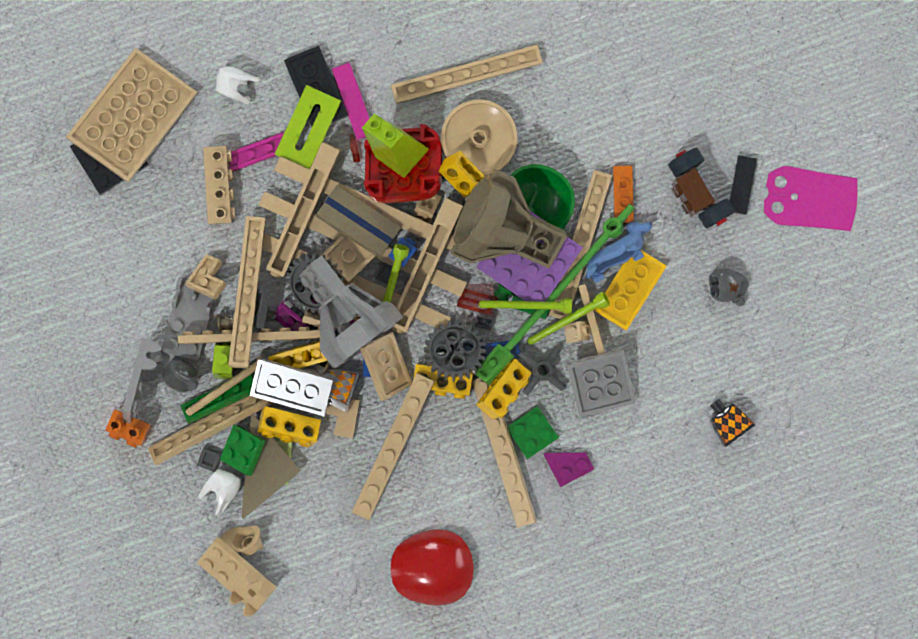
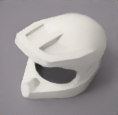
M221 67L216 77V92L249 105L250 97L240 95L237 91V86L239 84L247 86L248 81L260 82L261 79L235 67Z
M218 469L206 482L198 498L206 501L208 494L211 491L215 492L216 501L218 502L215 515L221 516L229 503L237 495L241 484L240 478L230 472Z

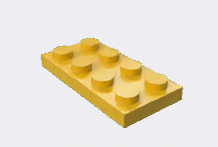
M642 250L641 252L644 257L637 261H634L633 257H631L628 262L623 263L606 290L605 295L610 305L604 309H594L596 313L625 331L629 328L667 267Z

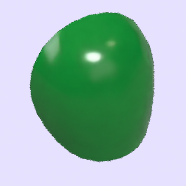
M540 164L522 166L514 171L510 176L516 179L529 210L547 223L564 229L571 219L575 206L574 191L569 181L555 169Z

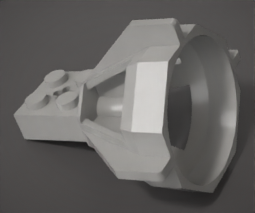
M322 255L311 262L299 275L303 285L310 289L314 299L321 304L319 307L320 351L333 368L344 364L361 352V347L381 337L403 318L397 308L388 301L381 302L354 285V283L345 286ZM358 315L361 317L355 323L350 325L349 322L352 321L355 317H357ZM335 329H338L339 332L337 337L335 336Z

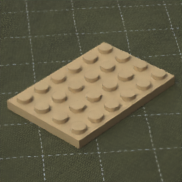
M135 48L68 133L66 139L129 183L195 98L197 91Z

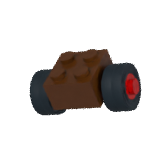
M696 147L689 151L683 150L676 155L677 158L672 160L668 166L676 178L679 177L672 183L673 188L671 190L676 198L679 197L683 203L681 207L685 214H689L692 217L706 209L698 215L706 229L715 224L719 226L728 221L726 218L735 212L730 201L724 199L715 204L714 198L695 168L705 161L699 149Z

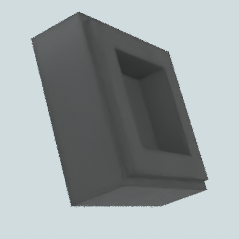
M203 447L197 466L215 472L221 454Z

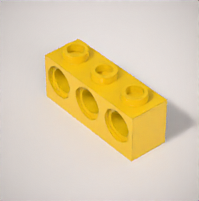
M461 151L445 158L439 169L442 176L464 198L470 195L473 187L485 177Z
M320 340L273 353L268 357L270 361L295 368L327 361L320 351Z
M515 358L512 359L492 381L476 403V406L492 420L499 417L502 418L509 409L507 407L518 398L519 390L530 381L528 378L532 373ZM514 372L517 373L518 379H515ZM503 386L507 388V394L504 393ZM493 401H495L497 404L496 409L492 405Z
M416 364L414 377L416 373L426 374L430 379L434 380L430 390L435 391V395L446 396V393L454 394V398L465 399V396L470 395L473 373L470 372V379L465 375L463 376V380L467 383L465 390H458L456 388V382L459 380V377H456L453 382L450 376L447 379V386L441 388L437 385L438 371L432 373V366L427 367L426 365Z
M265 406L261 411L257 433L262 434L265 438L277 437L281 438L282 442L291 443L293 441L299 443L302 447H310L317 442L321 420ZM266 420H271L274 423V427H269L266 424ZM285 424L290 425L293 432H288L285 429ZM303 429H308L311 432V436H306Z

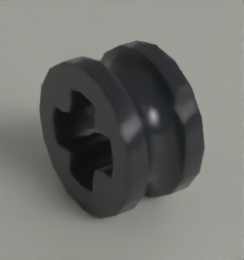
M477 316L478 322L474 326L491 330L490 324L493 323V320Z

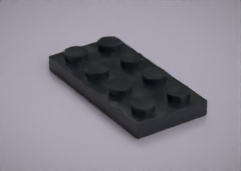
M319 46L284 60L299 98H301L306 85L342 101ZM341 102L332 123L348 117L343 102ZM319 104L314 105L308 118L311 127L320 112L321 106Z

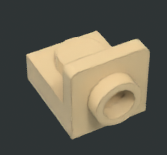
M436 194L430 199L418 201L413 216L431 223L441 196Z
M578 321L564 326L566 343L590 340L591 329L588 321Z

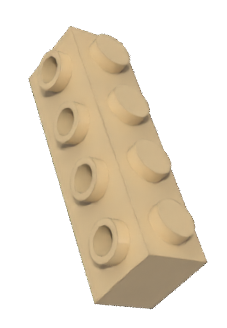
M227 146L203 147L208 224L233 223L232 219L236 218L235 207L232 208L231 200H234V188L230 189V181H233V170L229 169V162H232V152L228 150Z

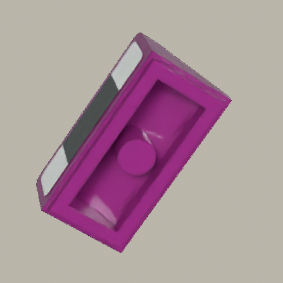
M288 299L281 302L277 312L273 313L276 314L274 319L285 328H291V331H299V327H310L311 329L314 326L302 322L304 313Z

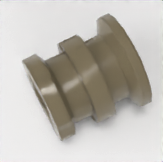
M217 314L218 333L221 330H233L234 314L233 316L227 314L225 317Z

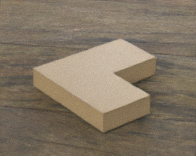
M206 254L185 285L216 300L227 285L223 280L214 277L222 266V261Z
M352 399L348 413L328 404L326 414L337 416L334 435L353 438L360 400Z

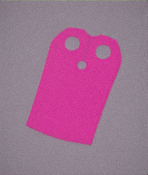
M791 166L777 168L768 174L766 187L770 194L764 199V213L774 223L778 225L851 231L857 207V178L826 174ZM778 176L786 178L787 184L785 187L778 188L775 185V179ZM793 193L798 195L797 200L791 199ZM774 202H781L784 209L781 213L776 214L772 211L771 207Z

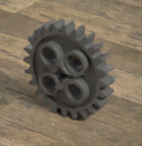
M311 252L306 255L303 254L299 256V259L293 260L294 264L289 266L291 271L286 272V275L290 278L285 280L286 283L290 284L286 290H291L292 292L288 296H294L295 298L293 304L298 302V309L305 307V312L311 310L313 315L317 312L320 315L319 307L321 304L314 299L313 293L308 287H302L299 275L311 262L319 258L318 252L313 255ZM329 258L328 260H326L327 263L339 277V274L342 272V270L336 271L335 268L338 264L336 263L332 265V258Z
M457 320L454 325H451L450 321H448L447 327L441 323L440 330L434 328V334H428L430 340H425V345L427 346L424 347V352L426 353L424 359L428 360L427 367L432 366V373L438 371L437 377H440L442 374L445 380L449 376L452 377L453 382L456 377H459V380L462 381L464 375L470 379V372L476 375V368H482L480 362H485L484 355H486V350L484 349L486 343L482 342L483 336H478L479 330L472 331L473 325L466 328L465 322L459 326ZM450 336L457 338L455 341L448 340ZM471 346L473 349L466 351L464 347ZM440 351L447 353L444 356L437 355ZM455 361H461L463 364L460 366H455L453 363Z

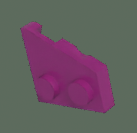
M586 452L543 454L560 487L595 470Z

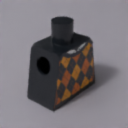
M717 399L710 405L716 413L710 419V422L723 447H727L755 426L754 422L733 403L725 407L720 399Z

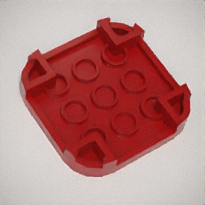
M420 124V128L402 129L429 149L405 178L378 160L368 140L365 139L364 186L374 201L378 203L422 201L430 199L438 193L442 184V174L439 172L442 165V145L438 133L429 128L428 125Z

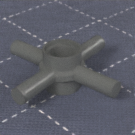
M555 346L544 361L540 360L537 362L522 350L518 353L517 356L531 367L532 378L522 391L525 395L528 396L539 381L548 380L561 392L566 388L564 383L552 375L553 368L551 364L561 352L560 348ZM539 366L544 368V376L539 373Z

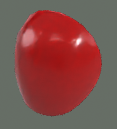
M435 529L415 534L401 542L392 555L390 571L393 585L403 597L421 604L441 606L457 602L465 596L472 583L474 565L470 549L460 536L448 530Z

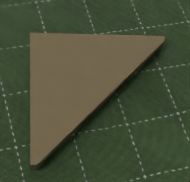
M254 414L251 415L250 432L264 439L265 443L252 476L245 475L241 515L243 519L301 471L274 438H265L262 434L257 433L259 419Z

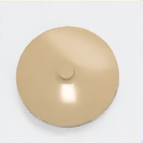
M488 100L467 101L454 108L445 119L441 131L442 150L446 158L461 151L484 176L487 174L491 175L495 169L499 171L503 169L512 159L517 146V129L510 114L500 105Z

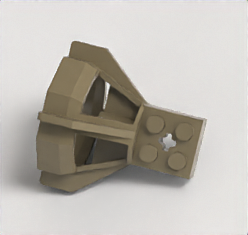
M495 169L491 175L487 174L473 187L470 195L465 197L466 202L458 218L453 237L454 245L450 251L451 254L469 263L507 254H517L550 269L568 236L567 233L561 228L532 216L516 179ZM543 239L544 242L537 245V241Z

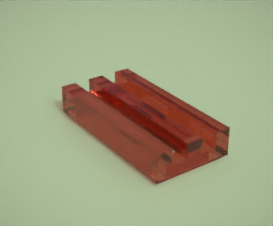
M464 289L461 297L459 296L457 307L489 316L493 315L492 309L495 308L484 310L462 303L466 301L479 305L480 302L479 300L464 297L465 293L497 301V297Z

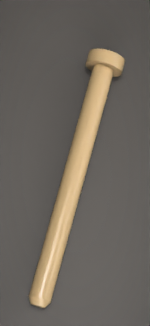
M261 356L256 358L257 361L250 365L249 369H244L187 408L185 412L188 416L194 414L254 373L258 359Z

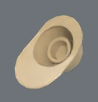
M257 526L231 528L221 537V540L235 552H239L244 556L253 555L257 550L263 549L260 538L261 531Z

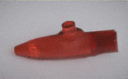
M350 134L353 162L359 163L360 156L357 141L354 135Z

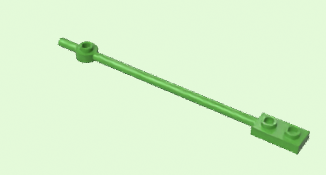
M628 204L617 218H609L604 222V233L544 302H554L609 238H616L622 234V223L635 209L632 205ZM537 309L504 347L498 344L485 358V362L481 363L482 368L476 369V376L487 385H490L513 359L514 356L510 351L547 309Z

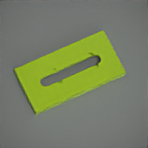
M306 85L274 155L281 156L310 169L342 101ZM319 104L321 106L320 112L302 150L298 151L296 150V144L314 105Z

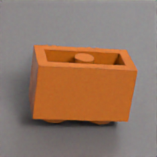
M114 409L105 431L109 432V437L119 440L121 437L127 440L126 444L137 448L138 445L143 446L152 425L133 417L131 423L123 422V412Z

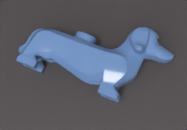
M638 221L628 223L626 225L627 236L613 244L607 245L606 248L597 252L588 262L586 270L587 279H590L592 276L593 281L597 283L605 279L602 273L607 268L626 263L631 257H633L634 261L643 258L644 255L641 252L644 241L643 235L651 230L652 223H639Z

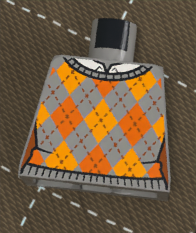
M328 369L327 373L335 376L328 404L348 413L359 382V373Z

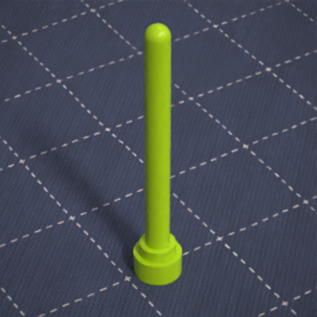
M394 245L393 257L395 260L383 302L388 301L391 303L402 260L408 257L410 250L405 245Z
M604 292L595 295L596 298L593 299V302L527 339L528 344L532 345L596 308H606L610 305Z
M564 298L560 302L481 300L479 306L481 308L554 309L563 312V314H571L572 298Z

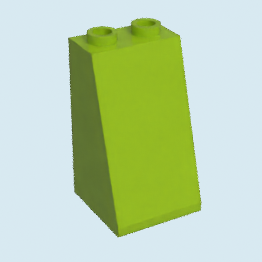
M375 113L362 127L375 157L403 178L429 150L408 133Z

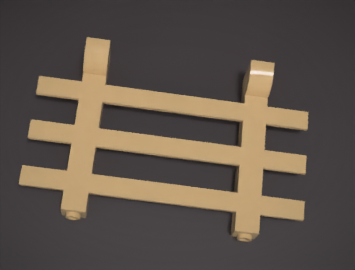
M322 142L310 169L280 156L274 171L303 183V186L295 204L265 191L260 200L259 206L288 219L279 239L264 233L263 250L272 253L266 268L270 271L269 274L277 278L285 277L293 260L299 259V256L308 253L299 249L307 228L334 240L343 235L314 214L322 193L330 195L336 185H338L399 225L402 229L427 239L418 260L411 258L405 267H400V270L411 274L402 295L393 292L391 304L397 308L403 318L392 327V330L401 334L403 331L407 332L413 318L440 329L441 323L447 327L451 317L420 302L429 283L460 297L464 291L467 282L436 269L444 249L451 250L454 245V234L451 233L464 205L448 197L445 198L434 224L431 225L385 203H378L363 193L329 179L344 150ZM388 247L380 259L375 257L391 266L394 264V260L388 257L392 248ZM359 275L353 279L357 287L383 302L387 288Z

